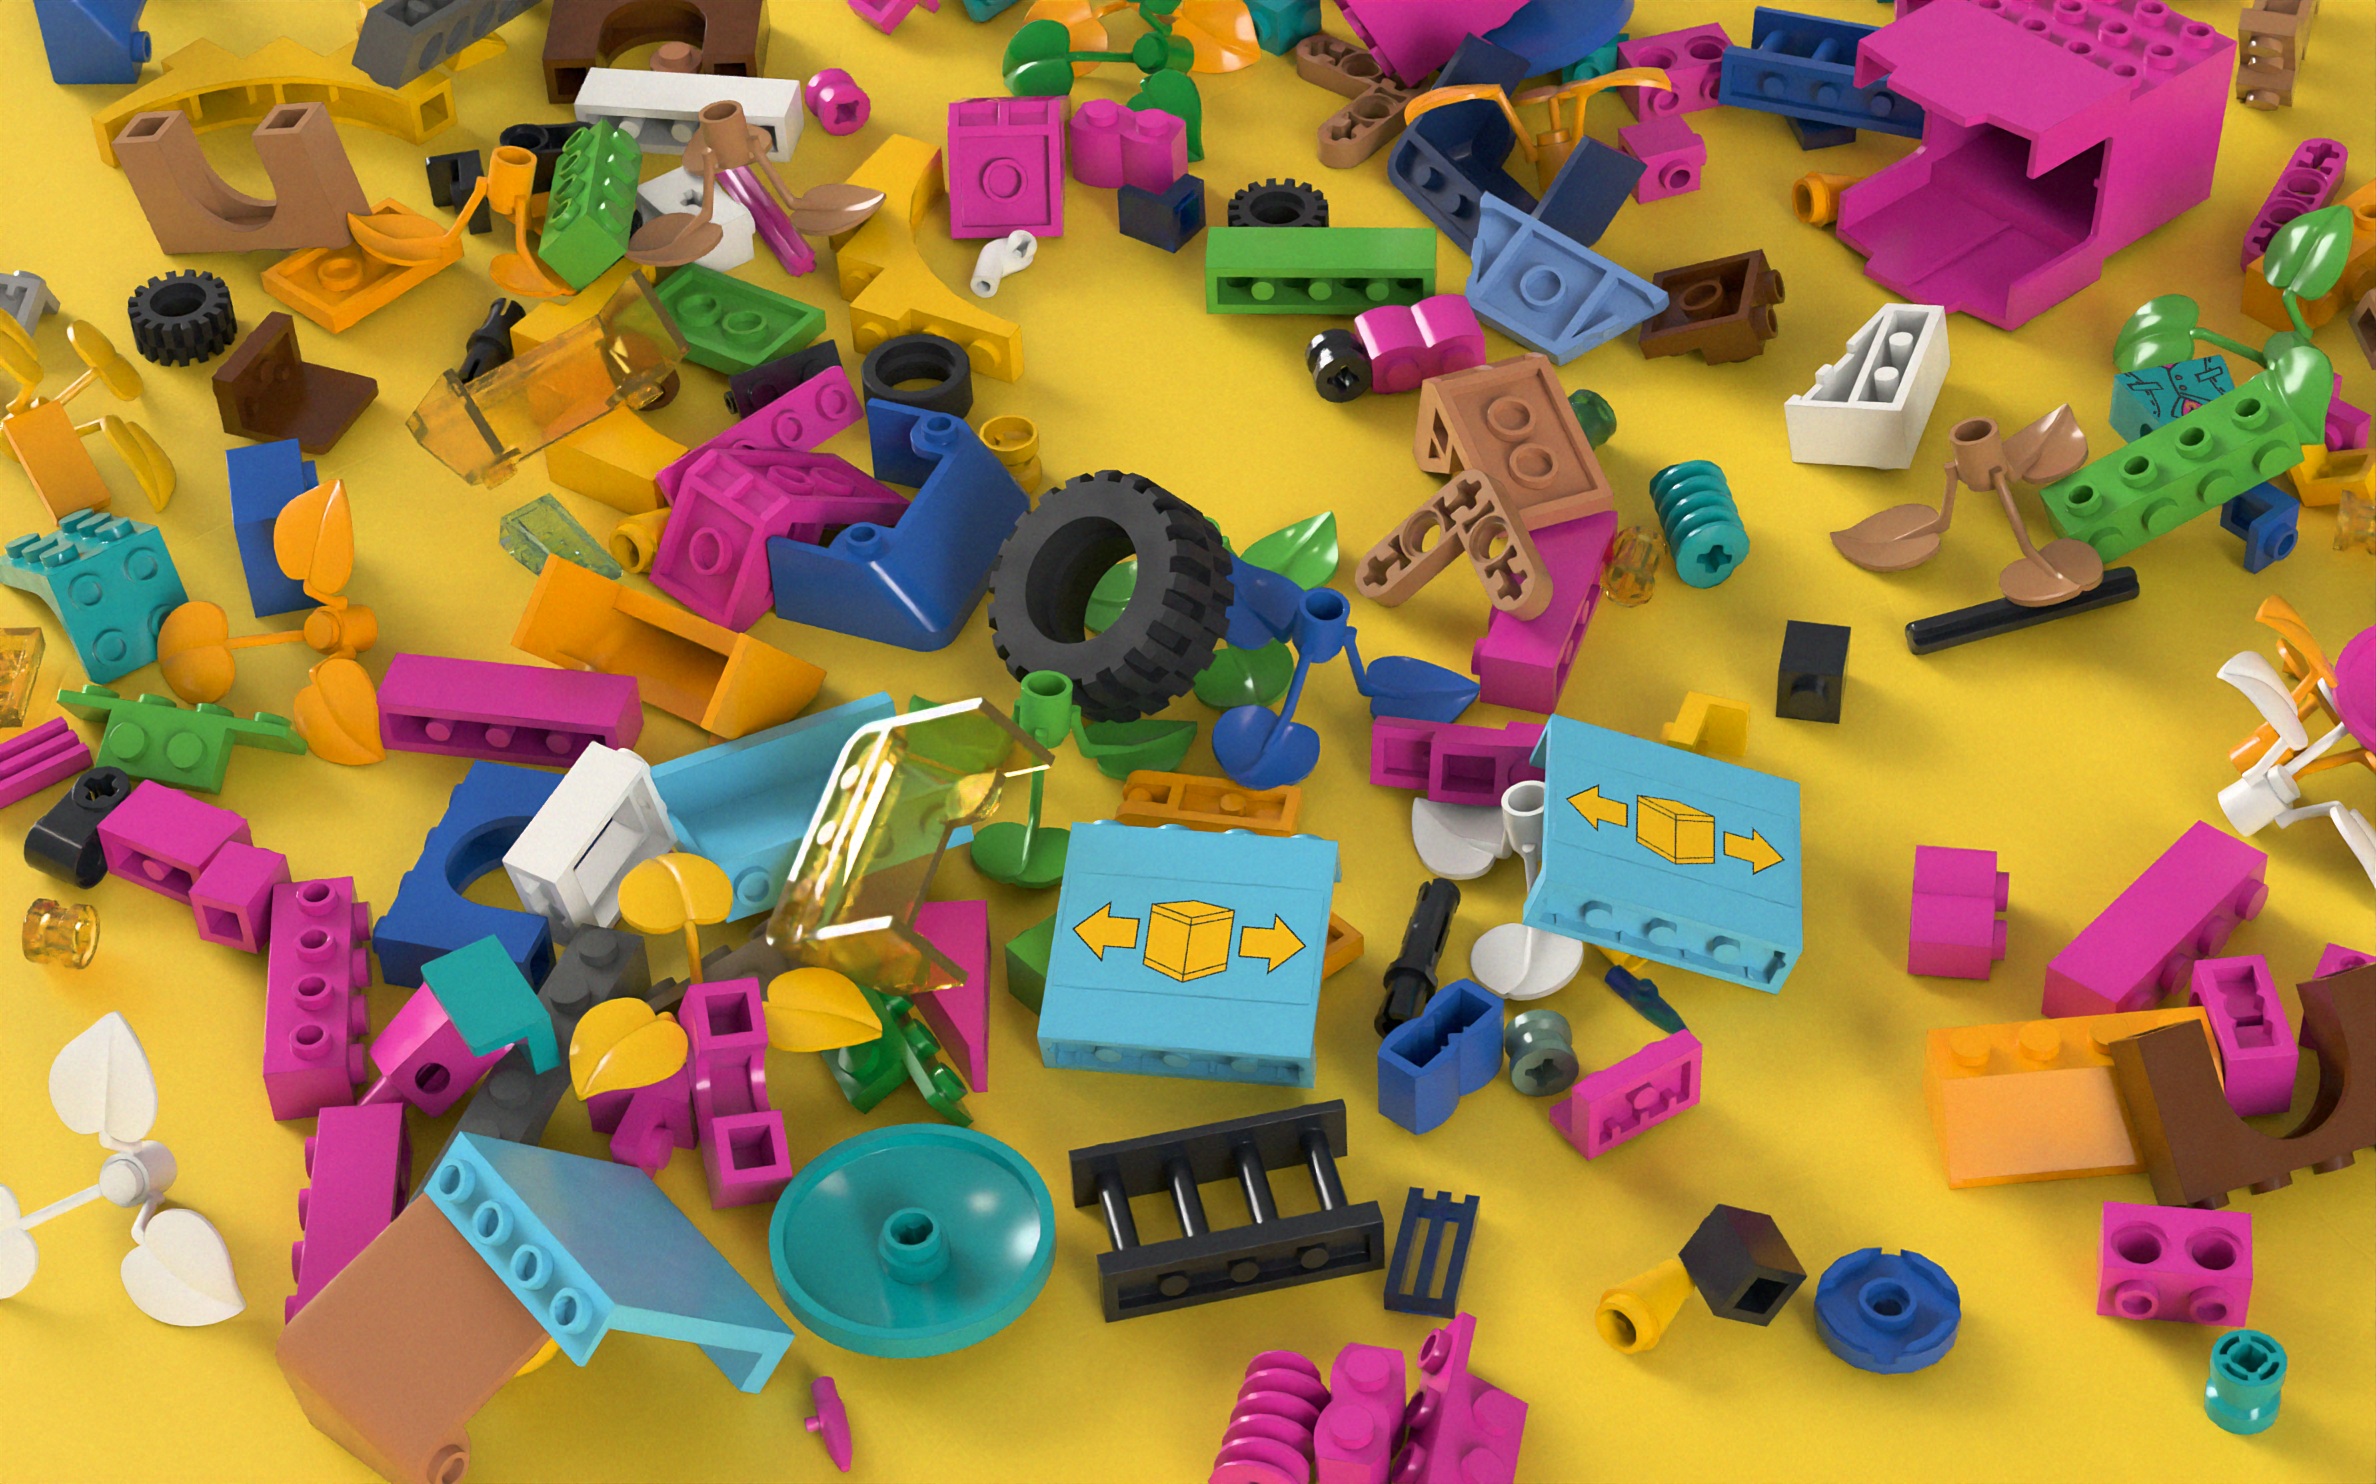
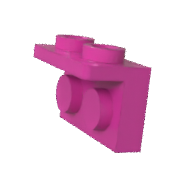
M1685 1028L1659 1042H1652L1644 1046L1638 1053L1603 1071L1591 1073L1582 1082L1572 1086L1571 1097L1549 1109V1122L1587 1161L1700 1102L1702 1044Z

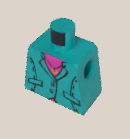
M2220 354L2114 375L2109 423L2130 444L2235 389L2223 357Z

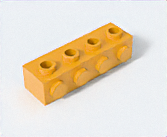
M2376 178L2336 204L2348 206L2352 210L2354 221L2349 256L2338 281L2326 294L2316 300H2306L2297 294L2296 304L2305 324L2313 330L2318 326L2327 324L2336 313L2352 302L2361 300L2368 290L2376 286ZM2264 253L2247 265L2240 312L2277 332L2294 331L2295 327L2282 301L2285 289L2274 288L2264 277Z

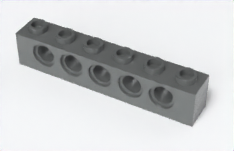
M384 0L368 9L351 65L369 74V77L375 83L391 87L397 91L543 0Z

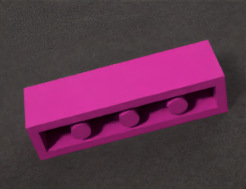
M1608 510L1528 531L1552 578L1554 586L1553 596L1546 610L1540 616L1529 621L1515 619L1492 604L1488 623L1487 639H1477L1471 661V673L1480 676V702L1547 715L1554 714L1617 559V511ZM1511 573L1510 576L1517 580L1521 588V584L1525 579L1515 573Z
M396 653L376 694L382 745L384 749L572 768L592 741L615 751H618L620 748L633 751L644 725L637 678L634 676Z
M2198 820L2047 965L2041 1014L2050 1019L2150 1011L2154 1010L2169 993L2172 995L2178 994L2190 979L2195 960H2203L2206 956L2210 958L2217 956L2227 943L2230 933L2244 919L2247 921L2253 920L2263 908L2269 892V887L2264 884L2268 855Z
M403 1102L320 1108L316 1137H307L305 1142V1166L307 1176L311 1179L310 1188L300 1189L299 1221L301 1229L305 1233L304 1241H295L292 1246V1272L294 1281L298 1284L297 1295L286 1297V1326L303 1307L406 1208L409 1202L414 1148Z

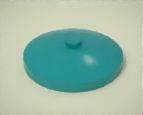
M933 1123L901 1124L875 1129L848 1138L824 1151L809 1162L785 1188L776 1204L769 1229V1251L774 1281L781 1298L791 1313L810 1331L836 1346L853 1352L884 1358H921L946 1354L979 1343L998 1333L1023 1314L1040 1294L1051 1274L1057 1247L1052 1199L1044 1181L1034 1167L1017 1151L991 1136L967 1128Z

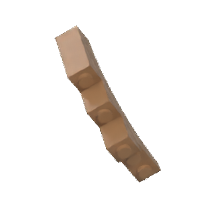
M2255 0L2252 9L2242 8L2238 26L2240 64L2236 79L2237 99L2246 100L2245 104L2247 106L2264 111L2277 110L2279 105L2292 107L2301 60H2305L2314 14H2318L2320 0Z

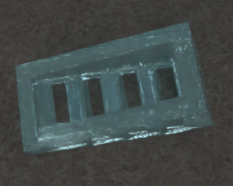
M550 492L501 517L499 544L514 559L537 576H540L549 553H551L550 550L559 545H562L564 548L553 554L566 560L576 556L579 560L573 563L586 569L591 567L594 569L593 572L613 581L622 576L623 568ZM545 534L550 536L542 541L538 540L539 537Z

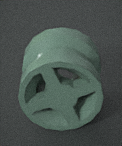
M1545 1009L1531 1010L1516 1016L1507 1024L1504 1030V1048L1510 1058V1077L1515 1088L1522 1093L1536 1097L1551 1096L1567 1089L1579 1074L1578 1059L1571 1047V1028L1564 1016L1555 1011Z

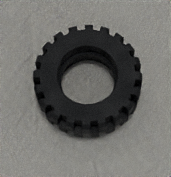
M1101 470L1096 472L1094 477L1085 473L1065 481L1066 488L1064 490L1057 487L1050 489L1038 498L1040 505L1033 512L1030 510L1023 512L1014 523L1019 527L1011 541L1004 539L997 554L998 557L1002 558L999 570L991 572L988 588L989 592L994 594V602L987 604L989 627L998 631L992 635L998 657L1005 660L1007 671L1018 682L1021 683L1026 675L1036 671L1047 670L1064 674L1072 681V705L1081 707L1082 717L1100 723L1113 720L1119 724L1136 721L1141 718V711L1151 716L1170 706L1168 699L1171 696L1176 695L1181 698L1196 685L1193 678L1201 668L1205 671L1209 670L1217 657L1212 651L1218 638L1225 640L1230 626V619L1226 618L1225 614L1227 607L1234 606V583L1227 580L1226 576L1233 574V565L1229 551L1222 547V535L1212 522L1203 517L1202 512L1146 477L1135 473L1124 474L1119 470ZM1136 554L1138 566L1136 584L1126 608L1107 630L1086 641L1084 630L1085 614L1096 585L1115 564L1130 555Z

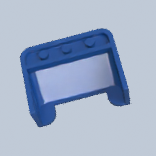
M33 0L53 81L56 84H137L143 63H149L152 56L150 34L148 31H140L138 26L147 0Z

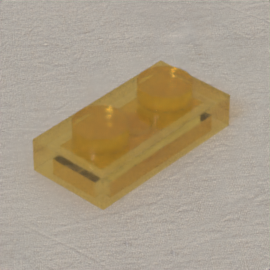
M41 627L0 628V729L23 727L46 648Z

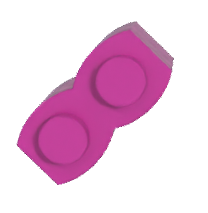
M1097 99L1084 102L1069 123L1073 178L1081 183L1099 188L1124 187L1134 194L1149 198H1174L1188 178L1186 122L1177 116L1168 114L1160 109L1134 112L1111 100Z
M1456 294L1438 295L1422 300L1411 308L1399 305L1378 307L1362 313L1354 319L1355 335L1359 339L1363 348V355L1371 367L1372 379L1370 385L1375 393L1393 394L1414 390L1422 386L1424 379L1486 364L1485 337L1465 296Z
M1916 845L1907 974L1989 980L1991 960L2004 961L2007 920H1996L1994 916L1995 911H2007L2009 872L1997 871V851Z
M1350 1342L1338 1354L1333 1364L1330 1375L1331 1402L1322 1411L1315 1426V1484H1392L1391 1461L1400 1451L1407 1425L1404 1423L1406 1415L1405 1359L1401 1350Z

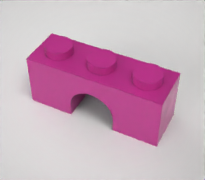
M758 977L688 985L678 1015L680 1026L685 1031L688 1039L686 1062L711 1208L714 1210L778 1201L793 1175L781 1109L771 1110L766 1091L764 1057L769 1039Z

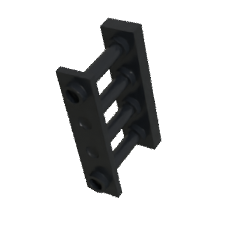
M1343 1099L1307 1104L1280 1111L1112 1143H1102L1068 1151L1075 1208L1100 1204L1113 1250L1112 1252L1096 1255L1100 1303L1106 1323L1385 1269L1384 1220L1378 1202L1375 1200L1349 1205L1334 1158L1348 1156L1346 1106ZM1306 1164L1321 1211L1280 1219L1266 1172ZM1238 1177L1252 1224L1211 1232L1197 1185ZM1169 1190L1183 1238L1141 1246L1128 1198Z

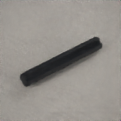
M2119 567L2104 571L2102 582L2094 589L2082 591L2078 596L2060 603L2030 607L2014 604L2005 597L1910 622L1905 627V636L1910 652L1914 655H1924L2136 599L2140 593V586L2137 581V574L2132 567Z

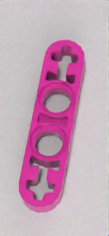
M2326 138L2309 139L2298 146L2244 237L2240 267L2245 274L2247 265L2266 253L2270 241L2284 226L2277 224V222L2289 223L2301 215L2330 206L2344 182L2348 151L2345 146L2337 141ZM2294 192H2304V193H2310V194H2313V195H2301V194H2296V193H2294Z

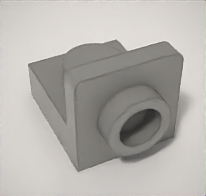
M21 270L15 271L13 275L0 273V307L12 315L32 338L41 313L57 314L61 303L46 286V281L36 274Z

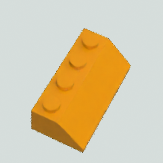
M2197 1006L1927 1029L1922 1089L1949 1189L2147 1173L2146 1164L2108 1043L2170 1023L2201 1019L2224 1092L2221 1055L2205 1007Z

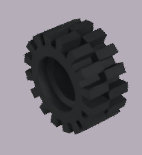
M1276 178L1266 179V186L1261 187L1256 181L1248 184L1249 192L1243 189L1238 190L1235 193V199H1230L1228 203V227H1329L1327 199L1324 200V194L1319 189L1312 192V185L1303 182L1299 187H1295V179L1285 178L1284 185H1276Z
M185 269L184 276L177 277L176 272L171 271L166 272V280L160 281L155 276L148 280L149 288L140 285L134 290L136 297H129V308L127 310L137 350L140 355L145 354L146 360L154 363L157 359H160L161 366L168 367L171 366L174 360H178L180 367L190 366L189 359L197 358L199 363L209 361V352L219 356L225 351L224 344L232 345L234 342V334L237 333L238 327L228 286H225L224 280L220 277L213 280L212 273L203 271L197 277L195 269Z

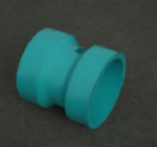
M2246 1329L2231 1331L2218 1338L2212 1348L2210 1377L2207 1380L2204 1395L2205 1411L2218 1427L2231 1433L2250 1435L2261 1433L2273 1425L2278 1417L2281 1403L2280 1388L2284 1384L2287 1370V1356L2282 1346L2276 1340L2259 1331Z

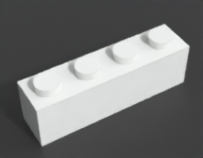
M591 67L574 102L576 121L589 122L596 125L604 118L615 130L621 128L627 131L639 145L641 153L683 155L689 141L700 127L698 113L707 105L718 101L733 100L739 102L742 105L746 123L761 127L771 134L773 145L766 154L770 161L790 162L805 125L799 80Z

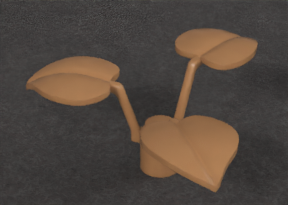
M733 100L718 101L707 105L698 113L700 127L689 141L682 156L683 168L687 173L695 176H704L703 206L697 216L679 212L661 215L650 220L633 234L629 240L628 250L624 257L633 262L648 266L669 267L693 262L710 253L720 243L724 235L723 229L719 224L709 222L713 217L714 175L726 169L732 170L757 161L787 207L795 211L790 217L791 225L795 231L801 234L830 236L847 231L875 213L883 205L887 196L886 193L850 184L816 186L809 189L802 199L793 196L766 156L773 145L771 134L761 127L746 123L743 108L739 102Z
M2068 403L2025 427L2004 442L2001 440L1997 422L1989 417H1972L1953 426L1949 432V440L1955 461L1944 464L1946 483L1940 515L1935 509L1918 503L1904 504L1872 515L1849 529L1830 532L1835 548L1850 562L1862 568L1878 572H1895L1915 567L1931 559L1940 551L1941 542L1938 534L1947 531L1950 527L1957 483L1960 479L1961 482L1967 484L1968 488L1974 492L1997 490L2019 546L2026 558L2009 564L2000 575V589L2009 601L2014 604L2030 607L2060 603L2078 596L2082 591L2094 589L2102 582L2104 577V568L2100 555L2092 546L2080 540L2071 538L2058 539L2037 551L2029 539L2005 481L2016 483L2023 479L2030 484L2050 483L2070 475L2085 463L2089 453L2087 441Z

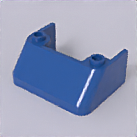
M870 398L866 408L874 478L921 490L894 529L869 522L856 523L841 531L828 548L772 535L767 542L777 618L920 652L940 650L950 645L957 638L989 589L991 572L998 571L1002 558L998 557L997 554L1004 539L1011 541L1019 528L1014 523L1025 510L1031 511L1030 496L972 428L961 418L948 413H938Z

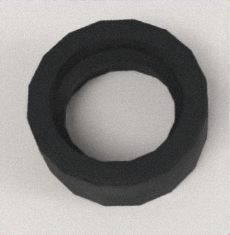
M916 334L894 338L883 342L868 353L861 366L866 414V404L870 398L938 413H948L961 419L967 416L973 405L969 356L959 344L944 337ZM927 378L943 382L941 385L921 391L909 392L891 388L895 384L910 379Z

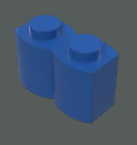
M1467 978L1461 979L1439 990L1427 1003L1422 1017L1409 1020L1395 1028L1384 1039L1377 1055L1379 1113L1414 1135H1420L1433 1130L1445 1122L1455 1111L1460 1096L1477 1091L1489 1083L1499 1072L1504 1060V1000Z

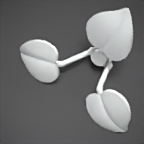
M2240 652L2223 665L2217 677L2227 681L2243 692L2281 737L2254 767L2242 774V779L2218 793V799L2225 815L2235 829L2245 837H2249L2275 820L2278 826L2284 829L2295 821L2330 816L2349 847L2361 862L2376 889V831L2364 816L2355 808L2348 811L2337 800L2293 809L2292 803L2300 797L2299 788L2292 775L2350 732L2341 721L2335 729L2286 765L2277 764L2270 768L2288 747L2295 751L2308 745V737L2297 718L2298 709L2296 703L2273 667L2257 652ZM2322 677L2318 682V686L2328 703L2337 713L2333 702L2332 689Z
M1532 780L1511 786L1502 796V806L1435 802L1416 797L1412 809V835L1419 858L1426 868L1437 876L1446 879L1464 880L1484 875L1491 869L1496 857L1507 859L1511 856L1513 849L1524 858L1529 895L1538 877L1537 861L1542 860L1545 783ZM1509 923L1489 930L1476 941L1471 952L1470 963L1473 976L1489 992L1502 999L1532 1000L1548 996L1568 984L1580 969L1584 951L1582 941L1518 923Z
M120 1011L108 1013L67 1044L55 1058L49 1075V1094L58 1116L68 1128L79 1134L99 1132L101 1146L119 1152L110 1156L102 1165L98 1184L22 1218L15 1194L9 1187L0 1183V1299L11 1297L24 1290L32 1282L37 1272L39 1250L34 1238L27 1229L105 1196L112 1203L126 1208L143 1203L131 1230L132 1238L140 1246L126 1255L120 1268L121 1279L132 1301L150 1317L172 1325L203 1326L226 1320L242 1312L247 1307V1304L238 1288L229 1251L217 1229L204 1216L190 1209H169L152 1218L156 1207L165 1202L163 1192L167 1191L175 1182L177 1164L172 1152L162 1143L153 1140L141 1141L150 1132L158 1113V1094L155 1079L145 1051L128 1021Z

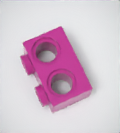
M1718 22L1616 43L1617 71L1635 67L1661 68L1671 83V92L1650 86H1617V92L1638 123L1725 105L1718 103L1722 58L1728 45H1733V43Z
M2264 955L2195 960L2188 1007H2205L2221 1055L2224 1094L2229 1105L2238 1117L2289 1112L2299 1052Z
M2103 1202L2097 1246V1315L2126 1317L2135 1320L2152 1319L2198 1323L2206 1326L2245 1327L2253 1282L2251 1213Z

